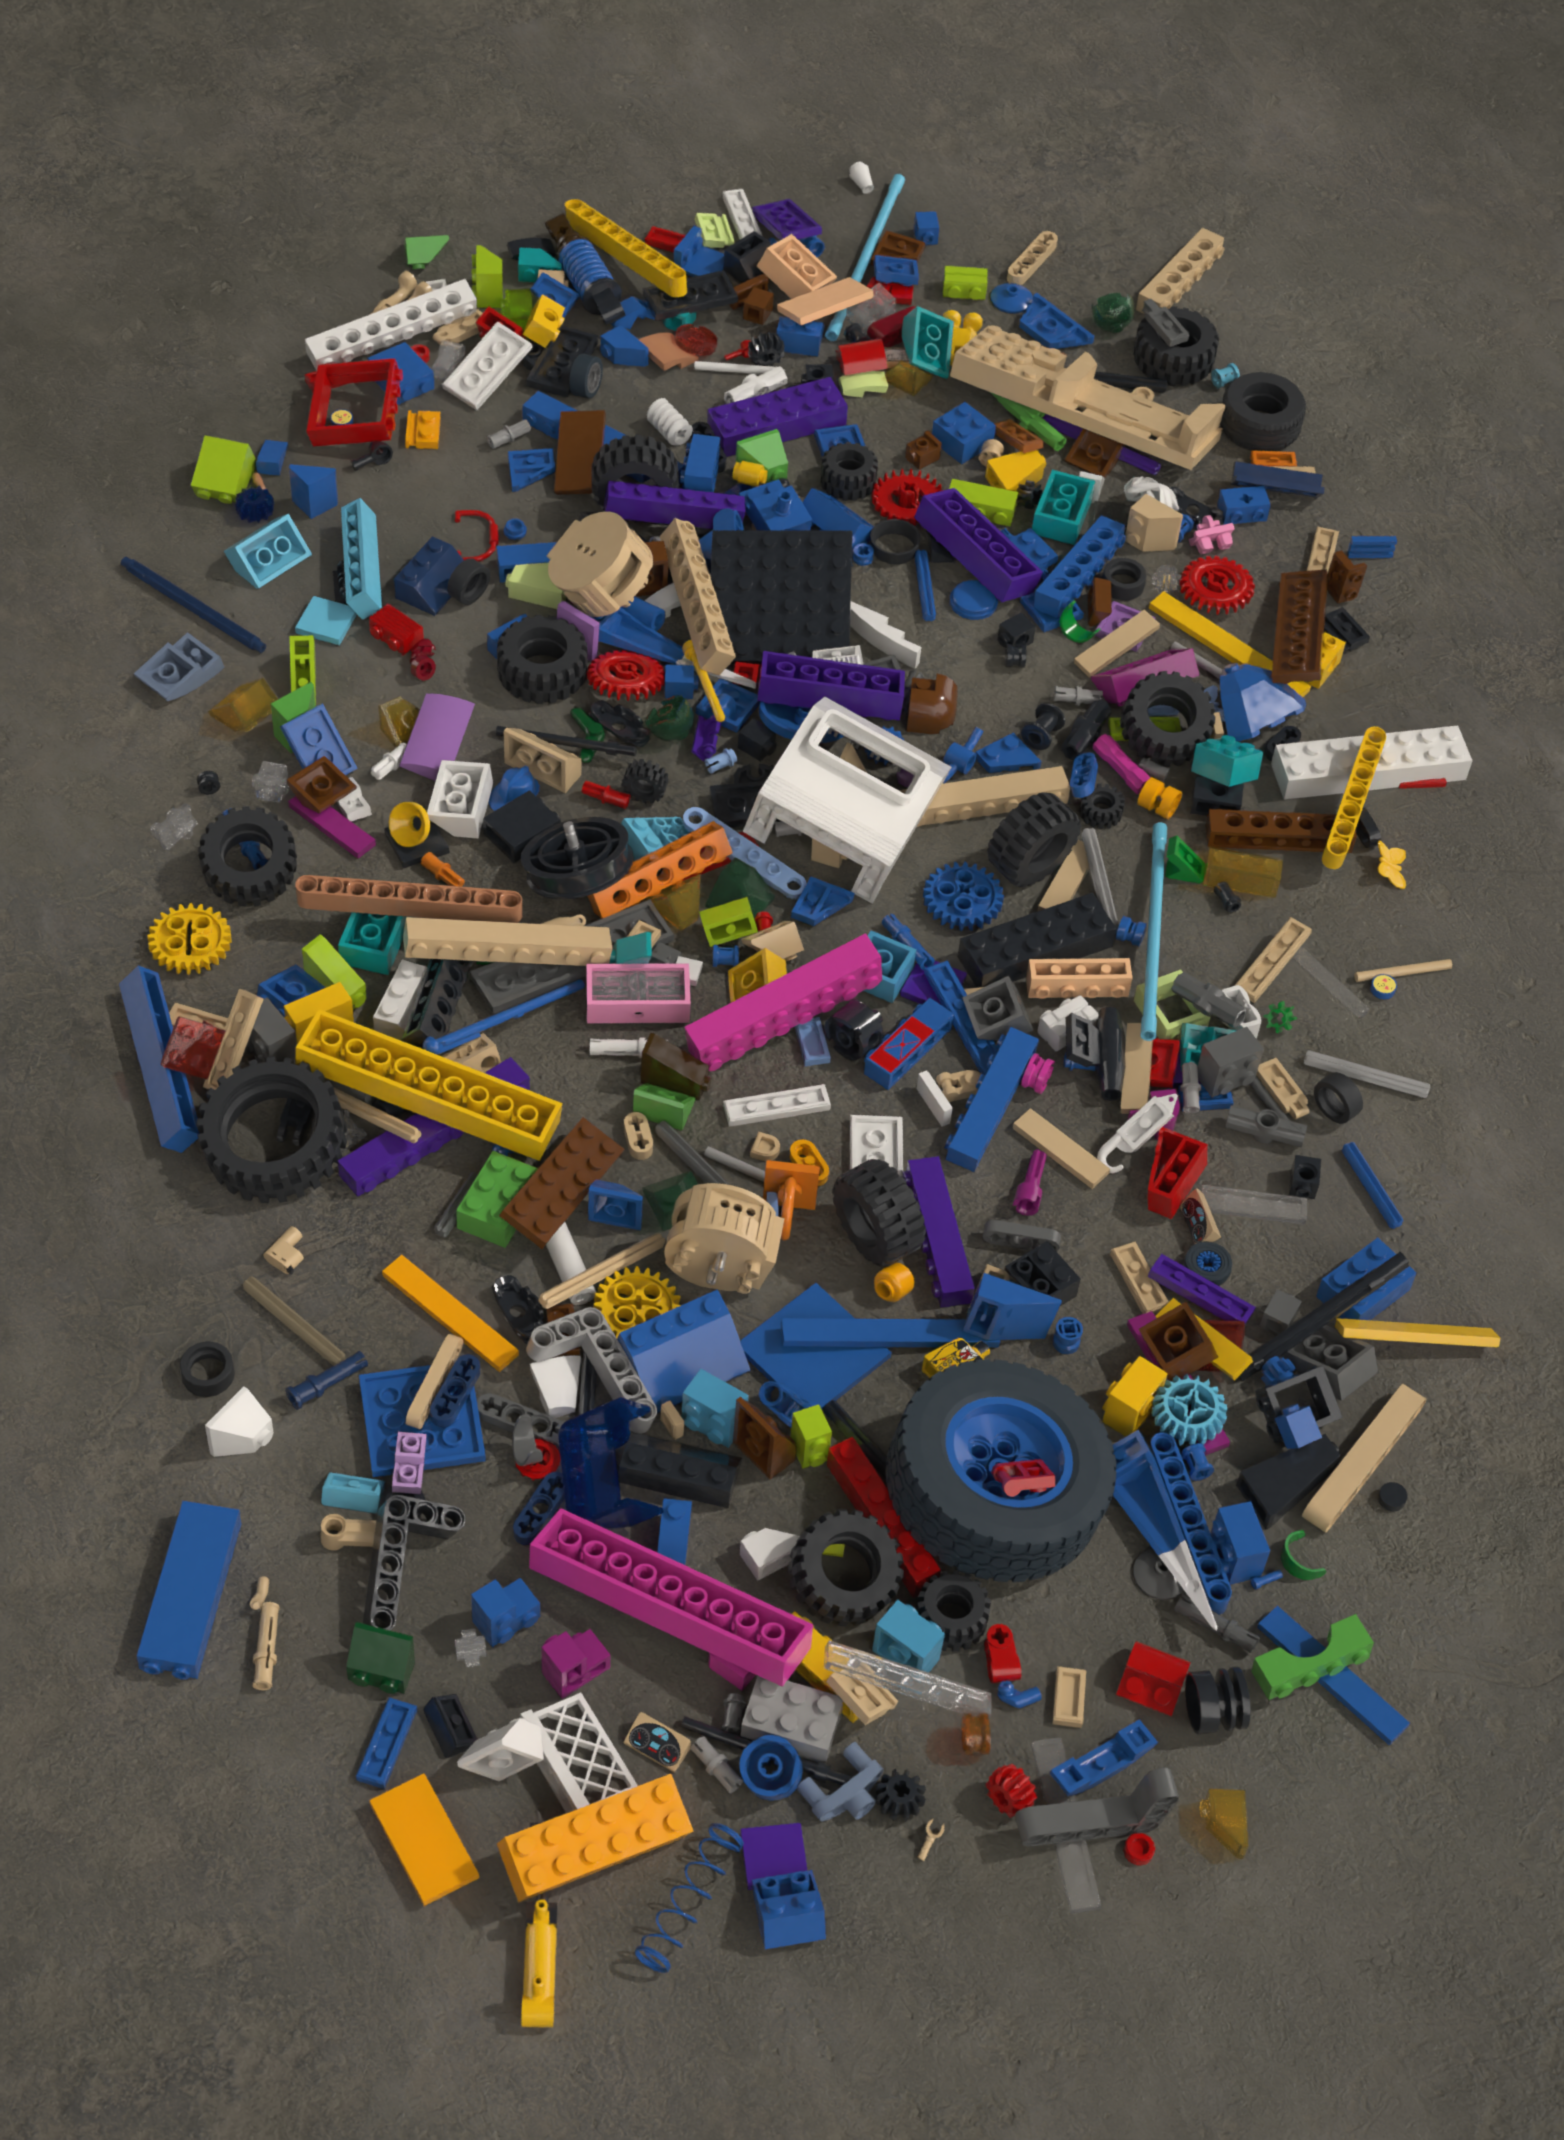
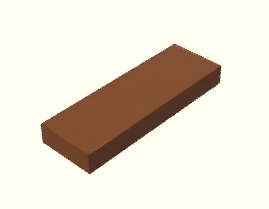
M1009 419L995 423V435L1022 453L1043 448V440Z

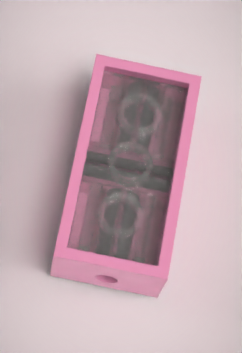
M689 963L587 964V1023H690Z

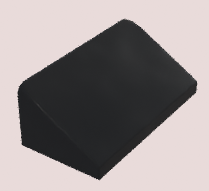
M926 530L931 563H954V558L950 552Z
M457 1694L432 1697L424 1707V1714L445 1758H450L467 1751L478 1740Z

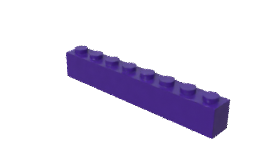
M511 1057L485 1072L488 1075L530 1091V1077ZM416 1113L404 1122L421 1131V1137L418 1138V1142L411 1143L386 1131L338 1160L339 1176L358 1197L365 1192L372 1191L386 1179L395 1177L399 1171L409 1165H415L427 1154L438 1151L442 1145L452 1139L459 1138L464 1132Z

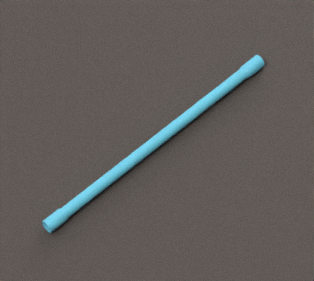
M901 174L893 176L889 191L851 276L852 279L859 283L862 280L896 198L904 185L905 178ZM850 307L835 313L825 333V337L829 341L837 340Z
M1161 822L1155 823L1152 831L1153 852L1144 1007L1141 1019V1038L1145 1041L1154 1040L1157 1029L1156 1005L1165 845L1167 843V825Z

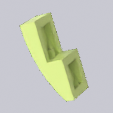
M881 371L844 375L838 379L841 393L845 396L863 397L865 391L886 393L888 389L885 373Z

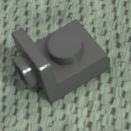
M659 943L652 951V957L648 964H676L678 956L681 957V952L663 943Z

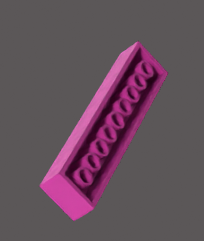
M560 1509L530 1544V1569L783 1687L811 1649L813 1624L564 1509Z

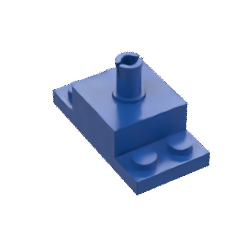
M778 479L740 492L738 495L744 496L745 511L756 530H811L813 519L792 485L784 488Z

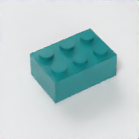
M1052 470L1035 511L1032 530L1038 536L1075 545L1092 502L1095 481Z
M352 912L338 944L339 954L350 967L389 975L403 941L406 916Z

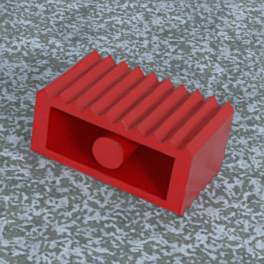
M389 603L369 618L371 635L375 639L384 641L391 650L398 651L402 656L424 638L423 626Z

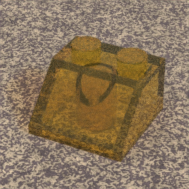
M260 678L238 686L212 707L208 713L235 732L243 729L249 731L258 724L256 720L261 716L264 718L272 713L271 703L278 700L265 679Z

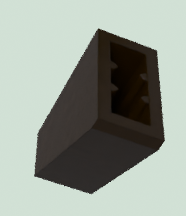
M650 1033L642 1050L641 1083H649L696 1097L695 1100L700 1101L703 1092H708L711 1085L712 1077L708 1076L709 1065L660 1036Z

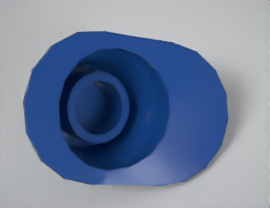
M528 766L510 768L503 774L501 782L491 791L488 801L489 805L495 811L529 790L536 796L539 793L540 785L531 774Z

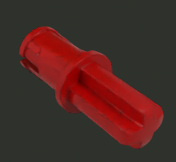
M585 781L581 790L583 794L602 800V804L609 803L625 810L631 798L630 794L612 789L610 785L604 787L590 781Z

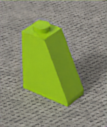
M320 934L302 948L305 972L325 987L341 982L352 999L353 1010L364 1004L367 999L365 982L325 937Z

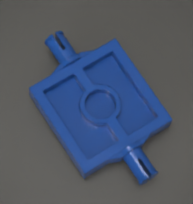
M1006 528L1001 530L1018 549L1043 571L1041 578L1045 580L1050 575L1046 569L1058 562V555L1031 528L1016 536H1013Z

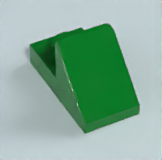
M1177 835L1169 838L1165 876L1170 879L1202 883L1206 863Z

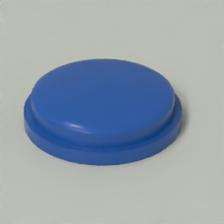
M978 580L961 582L950 594L952 610L966 619H985L991 616L997 609L998 599Z

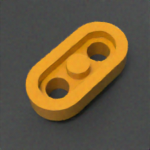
M804 1139L795 1141L790 1147L789 1156L791 1162L820 1166L818 1186L824 1185L829 1177L827 1163L811 1141Z

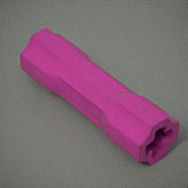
M1101 735L1093 744V750L1110 764L1136 794L1140 795L1143 786L1150 776L1125 754L1120 745L1110 735Z

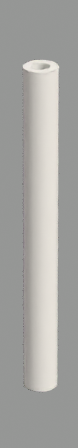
M695 361L694 370L761 375L777 367Z

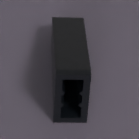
M1326 1434L1321 1435L1322 1438L1300 1448L1289 1449L1240 1472L1236 1486L1247 1502L1251 1501L1257 1518L1265 1530L1278 1522L1336 1469L1340 1452L1337 1445L1330 1441Z

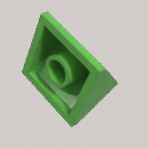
M645 1083L634 1091L633 1112L642 1113L649 1121L655 1123L666 1121L672 1128L683 1130L696 1097Z

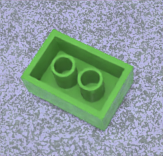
M492 1151L456 1210L457 1229L506 1248L516 1229L499 1215L538 1168Z

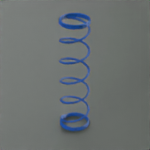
M710 1824L708 1832L712 1838H706L699 1842V1851L705 1862L695 1861L685 1865V1875L691 1886L680 1885L671 1889V1900L677 1910L666 1909L656 1914L657 1926L664 1935H645L642 1937L641 1945L635 1949L637 1958L654 1971L667 1973L671 1969V1965L661 1953L653 1948L644 1946V1940L647 1937L665 1938L679 1948H683L679 1941L669 1937L662 1929L658 1921L659 1915L662 1912H673L683 1915L692 1923H698L694 1917L684 1913L677 1906L673 1899V1891L677 1888H688L697 1891L707 1899H712L711 1895L698 1889L692 1883L687 1874L688 1867L691 1864H702L711 1867L722 1876L726 1875L725 1871L712 1865L705 1858L701 1850L702 1843L707 1840H715L720 1845L735 1852H740L744 1845L742 1838L734 1830L723 1824ZM712 1828L728 1833L739 1845L723 1840ZM640 1951H644V1953H645L646 1956L650 1959V1961H649L648 1959H646V1958L640 1953ZM649 1954L659 1959L666 1968L660 1966Z

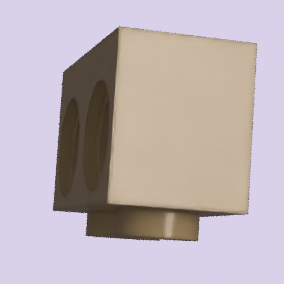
M484 1033L481 1034V1037L466 1042L442 1055L444 1058L483 1073L501 1063L496 1045Z

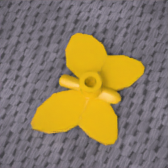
M1379 840L1378 847L1382 856L1379 858L1381 862L1378 865L1379 874L1387 877L1396 888L1405 889L1406 881L1399 872L1402 868L1397 864H1401L1404 861L1406 852L1400 848L1388 849Z

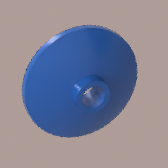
M1005 283L998 285L992 290L990 299L992 304L1000 311L1021 313L1026 311L1028 305L1031 304L1033 296L1024 286Z

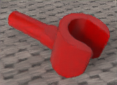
M750 340L742 341L740 344L741 349L725 355V360L727 361L741 355L749 358L748 342Z

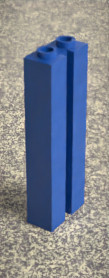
M182 1501L137 1653L139 1669L144 1672L157 1675L166 1670L172 1671L171 1674L178 1679H198L242 1524L238 1509Z

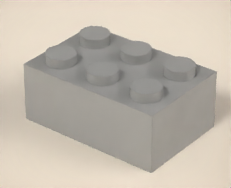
M757 1676L741 1725L740 1736L752 1741L764 1735L780 1736L792 1744L800 1758L826 1764L842 1714L844 1701L838 1695L794 1682L786 1681L782 1687Z

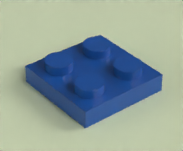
M875 255V280L886 284L897 282L904 286L918 285L917 260Z

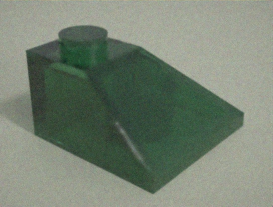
M735 857L720 873L705 907L710 909L747 897L753 917L755 918L757 913L763 912L773 902L775 896L754 867Z
M692 1171L642 1187V1191L663 1231L673 1227L672 1215L677 1198L686 1190L693 1188L694 1185H699Z

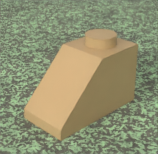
M783 921L741 939L744 945L752 949L761 951L767 948L786 961L796 958V953L804 950L795 922Z

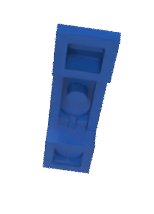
M1139 1719L1118 1731L1112 1740L1076 1760L1072 1757L1051 1769L1049 1773L1067 1796L1075 1795L1093 1788L1121 1772L1149 1752L1158 1742Z

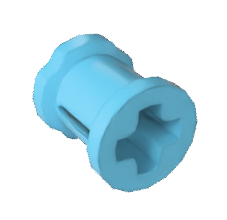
M1230 363L1227 367L1220 370L1214 369L1211 372L1212 382L1217 388H1222L1224 384L1240 377L1238 367L1234 363Z

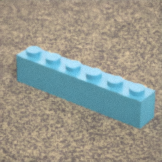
M358 498L341 507L346 603L363 620L382 608L376 514L361 498Z

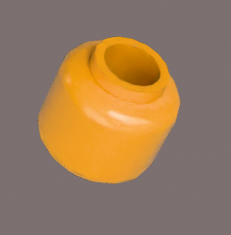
M898 1262L884 1267L874 1278L875 1291L880 1298L888 1302L901 1300L914 1287L912 1272L905 1265Z

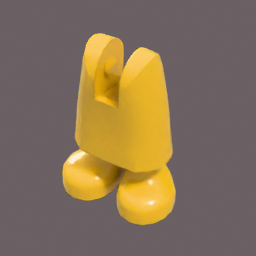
M948 310L943 314L942 317L954 321L950 366L953 365L955 353L973 339L981 329L983 321L982 317L977 313H968L964 317L962 328H960L961 316L957 311Z

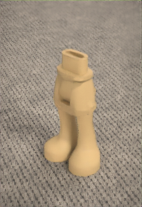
M404 271L398 278L400 287L398 291L387 299L381 300L373 310V313L397 305L410 297L408 299L410 300L433 290L426 282H420L417 285L413 274Z

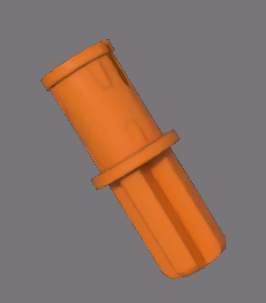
M431 852L426 853L422 857L421 865L431 871L437 880L440 881L442 879L449 886L462 887L464 885V879L451 870L450 864L442 862Z

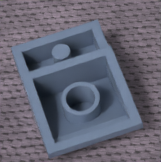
M187 632L173 646L167 643L134 675L165 700L170 701L197 689L225 667L220 656Z

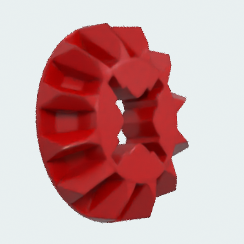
M535 1439L537 1449H540L543 1454L542 1465L537 1463L535 1466H532V1464L519 1466L515 1461L516 1469L521 1472L522 1477L527 1476L532 1481L544 1479L547 1474L556 1472L558 1466H560V1453L554 1444L543 1439Z

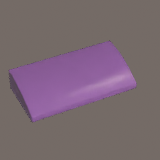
M426 694L399 766L436 781L441 761H455L475 704L452 696Z

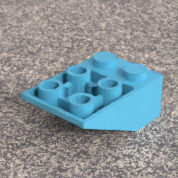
M680 817L624 818L621 822L628 832V844L633 851L634 861L691 833V831L689 832L688 829H685L683 820Z

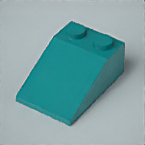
M918 306L903 317L902 339L909 364L944 379L949 378L954 321Z

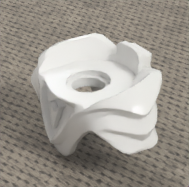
M1133 477L1124 486L1125 496L1128 501L1137 502L1145 494H1148L1175 511L1179 510L1173 491L1150 477Z

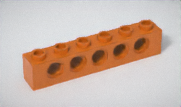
M712 821L634 861L631 869L621 880L603 891L588 896L594 913L603 919L627 907L630 908L638 905L641 900L649 896L658 895L662 889L681 883L685 877L691 874L701 873L705 867L713 863L724 861L726 856L733 853L724 828ZM706 846L705 851L700 854L701 848ZM684 857L683 863L678 865L679 860ZM663 868L662 873L659 876H656L658 870ZM641 879L640 885L635 887V883ZM620 890L619 895L613 899L614 893Z

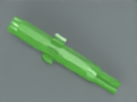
M991 393L1002 406L1021 421L1019 423L1021 427L1029 432L1033 431L1055 451H1059L1065 446L1066 438L1042 418L1045 413Z

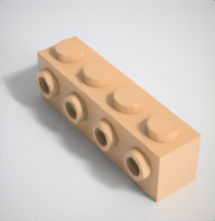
M1130 958L1029 959L1026 974L1028 998L1039 999L1072 998L1080 995L1088 998L1128 997L1133 979Z

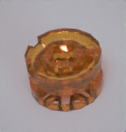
M971 1713L962 1714L961 1736L964 1755H973L974 1752H979L981 1755H989L991 1736L987 1713H979L978 1716H972Z

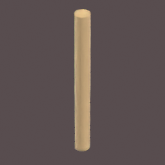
M1451 959L1355 972L1354 978L1356 982L1373 980L1375 976L1380 974L1397 977L1452 969Z

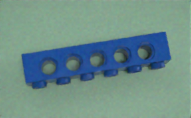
M1100 516L1037 588L1034 599L1036 610L1059 618L1072 600L1080 597L1084 587L1091 584L1096 573L1102 571L1104 564L1113 558L1115 551L1124 545L1126 535H1124L1125 525Z

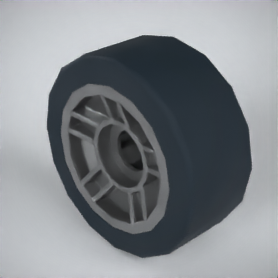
M579 354L576 357L569 379L570 390L573 395L589 399L597 394L603 374L602 362L599 357L587 354Z

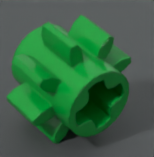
M1284 1001L1278 1003V1008L1276 1005L1270 1004L1268 1007L1271 1011L1263 1015V1017L1268 1018L1269 1024L1266 1027L1276 1028V1033L1282 1032L1283 1027L1286 1030H1291L1290 1022L1297 1019L1292 1013L1294 1006L1285 1007ZM1279 1013H1282V1021L1279 1022L1277 1018L1279 1017Z

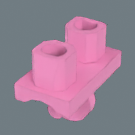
M1207 515L1203 517L1202 524H1197L1198 531L1194 532V537L1189 539L1190 546L1196 545L1200 555L1207 554L1213 550V541H1217L1219 550L1229 549L1233 544L1231 533L1234 530L1233 523L1220 526L1219 520L1213 521L1212 517Z

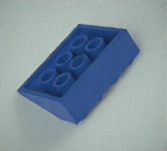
M718 1289L620 1332L617 1338L656 1405L657 1414L661 1412V1405L668 1401H671L673 1406L682 1403L683 1392L700 1369L705 1370L724 1382L750 1372V1367L731 1314Z

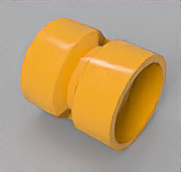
M1150 777L1140 792L1137 805L1149 811L1155 809L1157 815L1169 820L1180 803L1182 791L1172 786L1165 788L1163 782Z

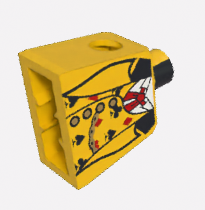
M957 1338L926 1354L923 1359L922 1371L930 1378L956 1364L958 1366L962 1362L973 1361L974 1363L976 1360H984L990 1354V1349L983 1341H979L971 1347L963 1338Z

